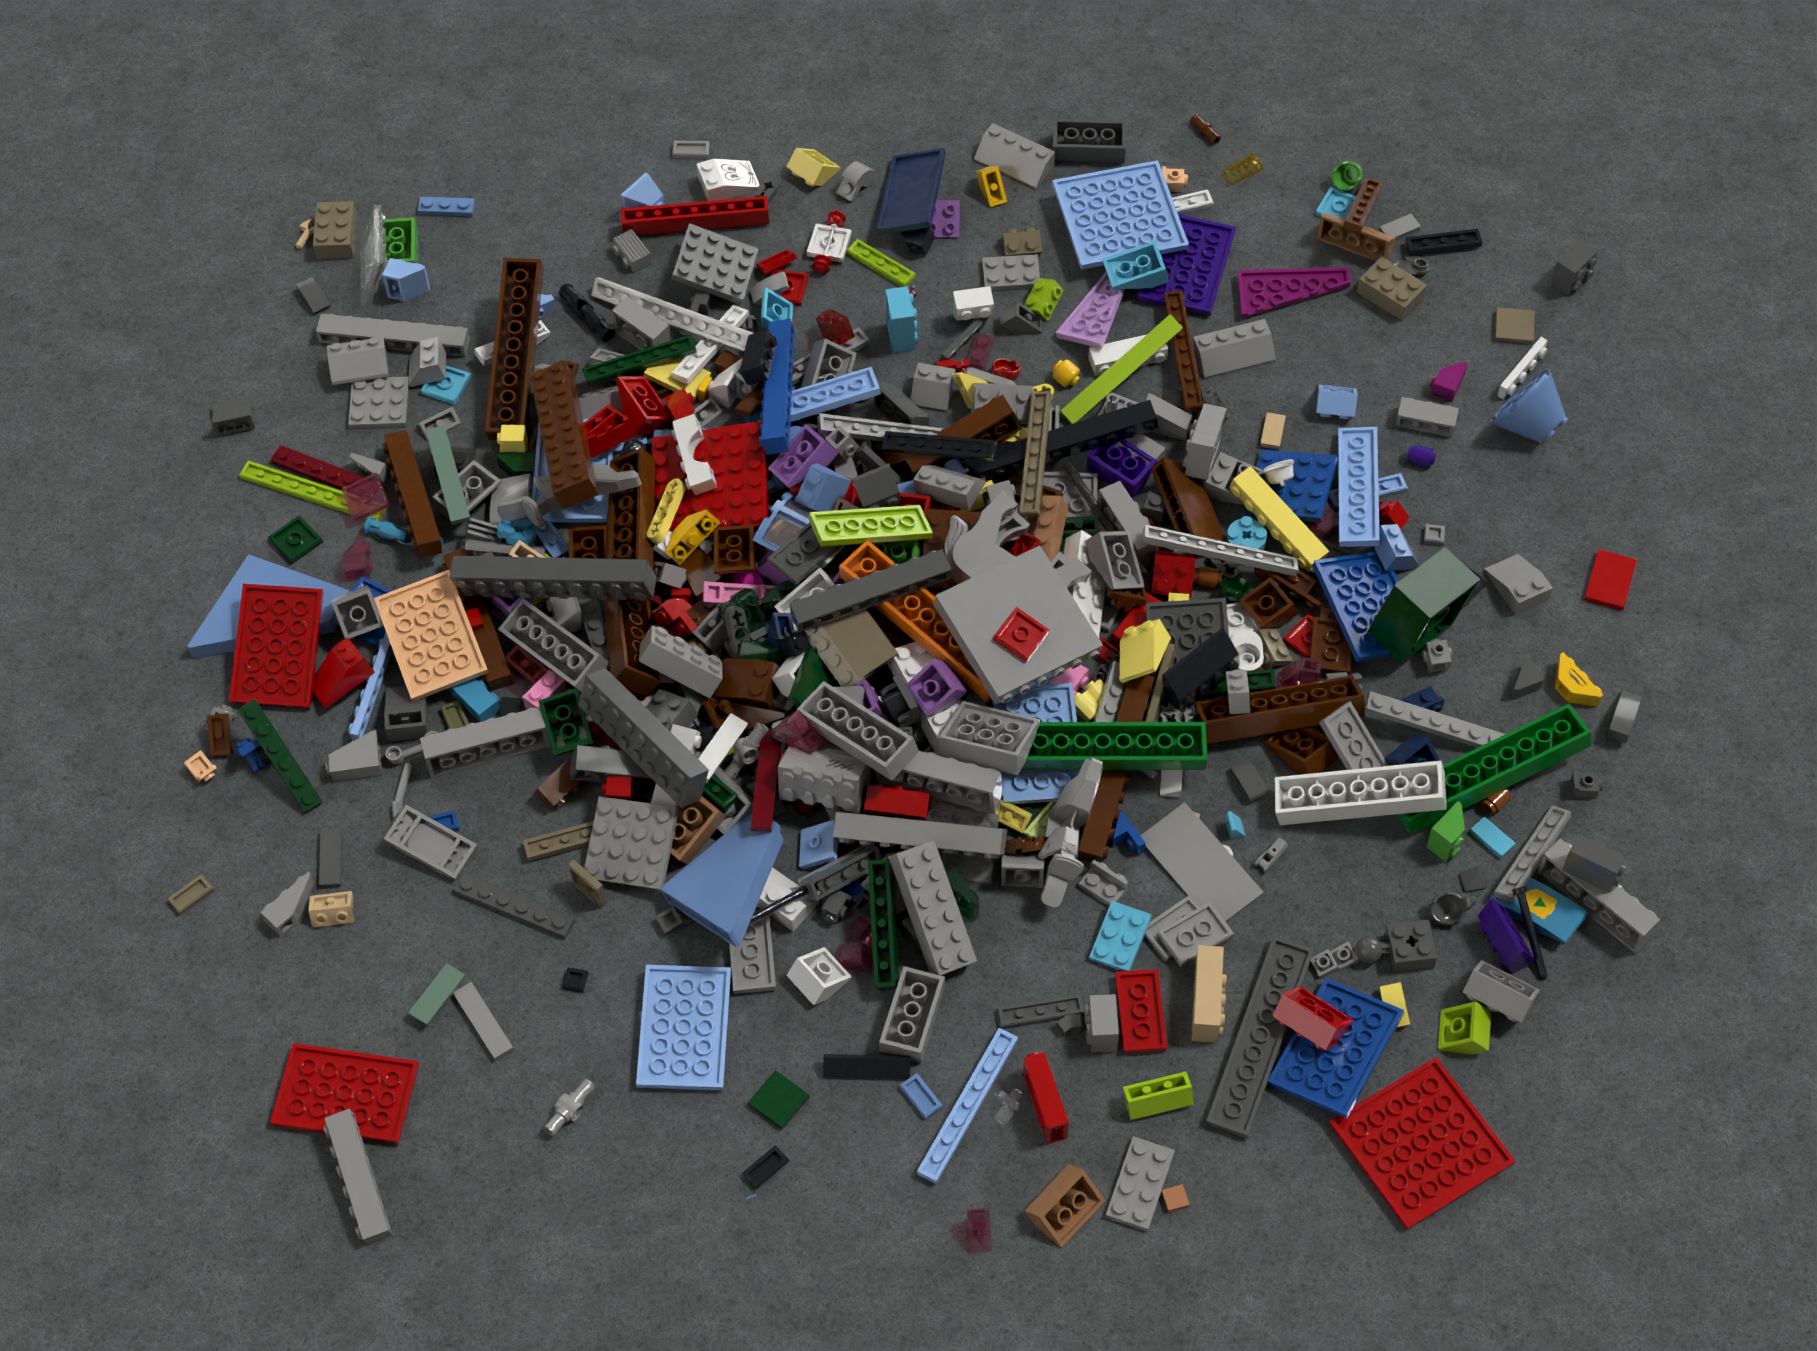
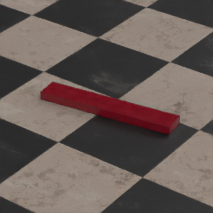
M769 729L760 741L751 831L772 832L781 741L772 737V729Z

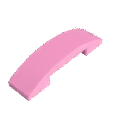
M703 582V602L775 606L781 601V586Z

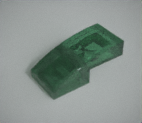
M787 580L771 589L761 599L762 612L775 608L774 606L781 601V598L791 593L797 585Z

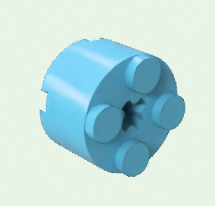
M1244 516L1229 526L1226 541L1227 543L1264 551L1267 531L1258 521L1249 516Z

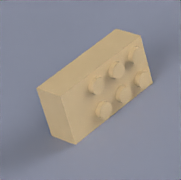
M1198 945L1195 961L1191 1041L1217 1043L1218 1036L1223 1035L1226 994L1224 993L1227 975L1223 974L1224 947Z

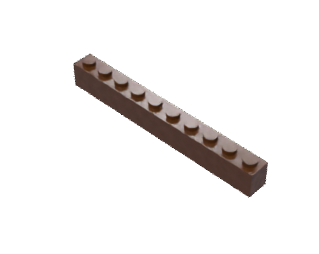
M1144 675L1128 681L1116 722L1146 721L1143 718L1144 714H1147L1150 702L1148 701L1154 692L1155 685L1153 683L1155 677ZM1102 770L1098 791L1078 848V859L1088 862L1093 860L1102 862V858L1107 859L1110 848L1106 846L1107 841L1113 839L1115 828H1112L1113 821H1118L1120 810L1117 807L1119 803L1123 804L1126 793L1122 791L1123 786H1128L1131 776L1128 770Z

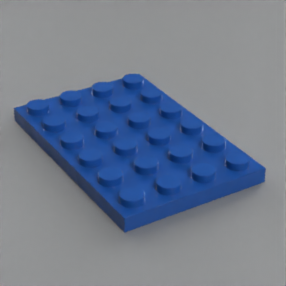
M1376 551L1314 560L1313 569L1356 662L1392 657L1393 655L1367 631L1393 586L1399 582L1395 572L1385 571Z
M1325 978L1316 996L1354 1020L1352 1025L1338 1043L1328 1050L1317 1048L1312 1041L1298 1036L1295 1031L1269 1077L1268 1085L1347 1119L1400 1023L1404 1010Z

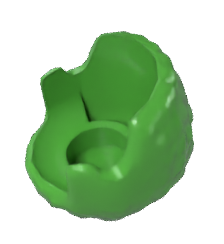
M1352 161L1342 162L1332 171L1331 181L1341 191L1353 190L1361 183L1363 176L1362 168Z

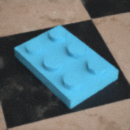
M1111 901L1089 959L1120 971H1131L1152 915Z

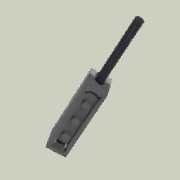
M862 845L839 857L837 860L798 879L800 885L798 890L754 912L749 924L802 896L805 899L817 901L868 874V861L882 860L883 848L879 845Z

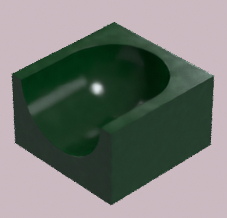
M1444 547L1393 586L1367 632L1403 664L1423 649L1427 642L1437 638L1453 625L1481 579Z

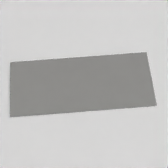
M1185 802L1140 835L1146 843L1145 846L1187 895H1190L1199 907L1211 902L1224 921H1227L1263 893L1260 887Z

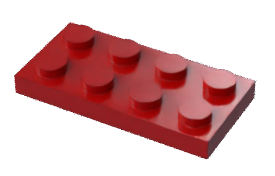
M1158 969L1115 972L1124 1054L1167 1051Z

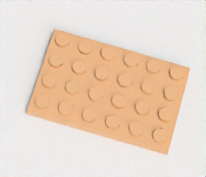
M449 570L374 598L412 702L489 673L457 588L449 578Z

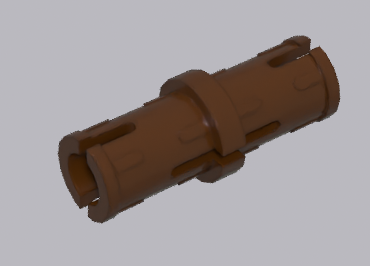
M1199 114L1191 117L1190 123L1199 130L1201 136L1204 135L1212 145L1216 144L1214 141L1220 142L1221 136L1212 129L1210 123H1206Z

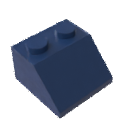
M1417 735L1410 737L1385 757L1389 766L1440 761L1429 738Z

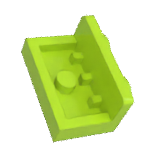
M1037 278L1024 306L1040 315L1044 320H1049L1063 293V289L1054 279Z

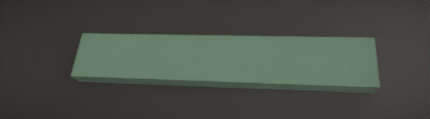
M445 425L426 429L451 524L455 525L471 521Z

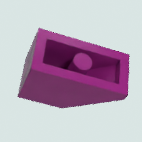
M1464 361L1440 369L1438 375H1434L1431 380L1430 386L1433 387L1431 394L1453 402L1466 374L1468 362Z

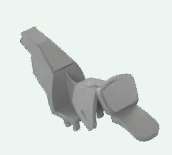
M593 464L599 495L638 487L642 484L636 471L616 472L608 465ZM539 476L533 480L534 485L542 493V498L534 501L528 496H523L514 501L500 503L497 508L499 517L503 520L511 521L528 516L529 520L536 526L542 527L545 525L542 516L560 507L553 495L550 477Z
M1092 757L1084 761L1078 776L1066 784L1059 799L1048 814L1045 826L1046 831L1043 835L1044 839L1047 840L1038 857L1043 860L1055 854L1048 866L1047 878L1041 893L1042 903L1050 907H1058L1061 904L1068 881L1074 880L1084 869L1083 863L1077 860L1080 828L1088 820L1103 770V762Z

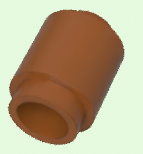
M1195 567L1193 583L1210 588H1216L1217 584L1220 585L1222 573H1219L1218 568Z
M1505 788L1483 799L1480 804L1481 808L1489 815L1497 814L1511 800L1510 791Z

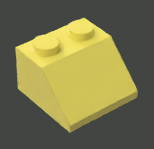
M795 148L786 166L792 170L791 173L794 176L802 177L805 179V183L812 187L815 185L822 186L841 169V167L816 150Z

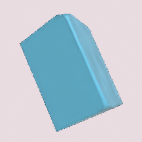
M1231 811L1227 812L1225 823L1229 837L1231 839L1244 837L1245 832L1241 819Z

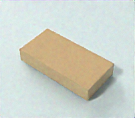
M1267 412L1260 447L1279 450L1285 415Z

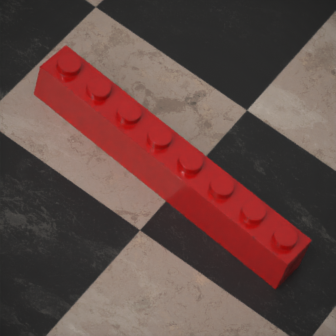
M767 196L620 209L623 233L632 229L637 236L686 232L689 223L707 230L770 224Z

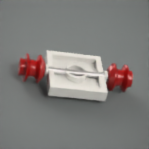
M839 210L829 212V218L826 220L827 225H815L807 249V256L813 257L815 261L812 264V268L819 274L828 273L832 261L843 263L850 242L852 230L843 228L846 216Z

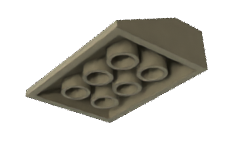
M867 609L804 631L808 641L841 687L854 686L863 679H867L898 654Z

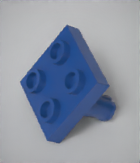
M249 737L244 738L236 743L237 747L233 751L237 756H245L253 772L265 765L255 751L260 746L255 737L251 739Z

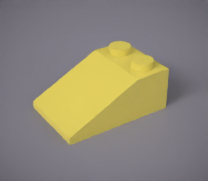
M1160 619L1148 620L1142 625L1131 626L1124 631L1120 641L1119 680L1121 683L1156 672L1171 639Z

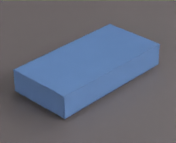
M918 1073L900 1084V1089L925 1120L943 1108V1105Z

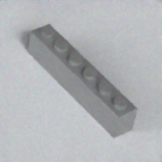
M347 1109L326 1117L327 1125L324 1126V1131L327 1138H331L333 1143L330 1146L333 1158H337L339 1162L336 1169L340 1179L344 1178L346 1184L343 1186V1191L346 1199L350 1198L352 1206L349 1207L352 1218L357 1219L358 1226L355 1229L359 1240L363 1239L366 1244H370L392 1236L393 1234L354 1113L351 1109Z

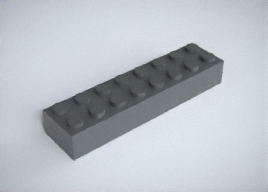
M606 668L586 675L578 706L681 808L700 800L709 769Z

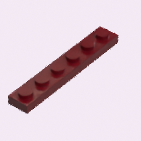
M282 445L278 447L271 458L272 464L373 501L381 489V483Z

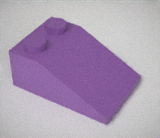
M805 424L790 442L789 451L782 452L768 469L790 488L805 479L811 465L818 463L827 467L839 452Z

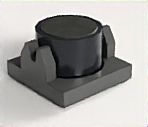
M901 675L894 676V683L886 686L881 691L883 694L881 697L883 706L893 724L898 723L900 727H907L912 724L915 729L921 726L918 705Z

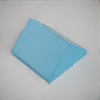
M763 288L761 309L762 331L768 329L769 322L790 318L792 321L793 303L770 289Z

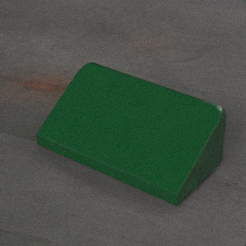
M714 775L708 783L705 782L702 796L726 814L738 798V794Z

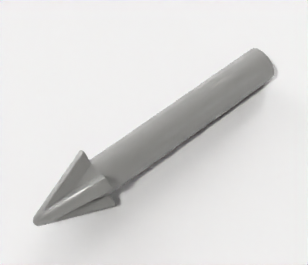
M409 763L404 764L396 797L392 801L394 818L404 807L402 802L412 765Z

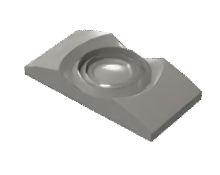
M405 805L384 837L387 843L405 855L421 861L434 871L456 880L477 847L476 843L408 805Z

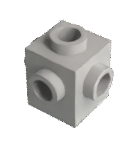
M1433 639L1427 642L1424 650H1422V660L1427 664L1428 673L1449 669L1452 662V649L1448 647L1447 640Z

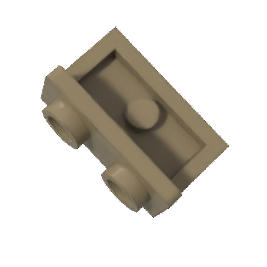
M1034 227L1025 228L1023 232H1017V229L1006 230V233L1002 235L1005 256L1042 253L1040 230H1035Z
M1258 629L1256 631L1263 644L1264 659L1261 665L1263 670L1271 669L1273 666H1288L1293 662L1277 629Z

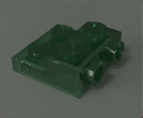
M744 588L731 595L730 600L718 606L726 631L724 613L729 606H737L744 610L749 634L766 626L765 615L758 603L759 597L753 589ZM735 612V615L732 616L733 619H735L737 612ZM741 629L735 632L736 640L742 637Z
M953 868L947 869L945 872L959 911L974 922L979 917V897L977 893L972 889L968 890V878L961 871L957 872Z

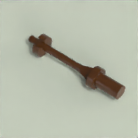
M715 698L718 700V707L722 712L726 714L732 713L731 703L727 699Z

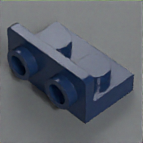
M1429 686L1400 701L1439 713L1443 708L1445 699L1443 696L1438 697L1433 688Z

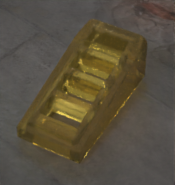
M1252 151L1222 171L1232 185L1263 171L1264 167L1263 163ZM1234 172L1236 177H1233L1230 173Z

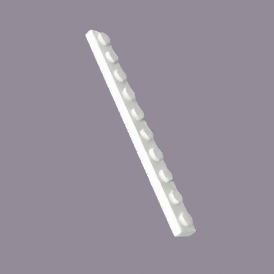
M595 278L591 296L616 305L628 296L633 301H638L643 308L652 311L660 320H665L668 324L739 350H745L748 335L753 334L752 332L608 280Z

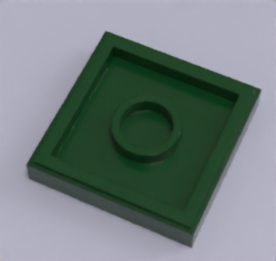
M300 515L268 536L269 541L291 564L323 543V539Z
M775 1070L749 1100L748 1105L783 1130L810 1097L808 1093Z

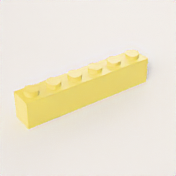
M1251 466L1232 480L1230 485L1232 493L1244 502L1247 510L1252 511L1257 516L1259 523L1269 529L1272 537L1281 542L1285 551L1297 558L1298 565L1301 568H1305L1309 572L1313 569L1314 560L1326 559L1329 550Z

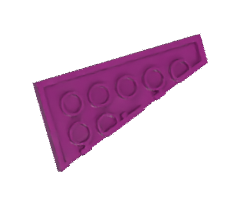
M1349 267L1238 270L1237 280L1241 319L1350 287Z

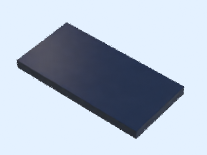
M944 148L892 157L876 229L879 235L931 227L946 156Z

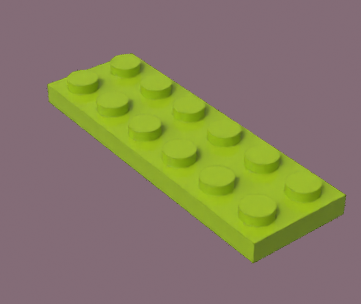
M920 505L810 512L808 516L820 547L862 544L867 540L871 543L931 539L933 534Z

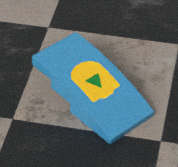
M1530 878L1526 884L1528 892H1525L1535 931L1566 944L1586 918L1588 912L1550 887ZM1493 893L1490 899L1494 897L1506 908L1510 917L1524 922L1518 898L1514 903L1495 897Z

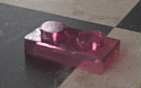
M976 333L968 357L969 367L981 370L986 369L995 337Z

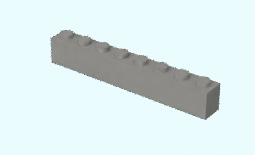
M321 314L316 329L319 343L341 344L353 340L361 341L372 337H384L386 349L410 352L415 350L421 340L439 337L446 350V355L466 357L470 342L468 328L460 326L452 327L334 314Z

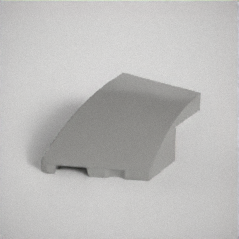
M531 474L500 479L502 483L492 491L490 523L498 525L502 519L497 512L500 503L514 501L523 496L532 497L529 492L533 482Z

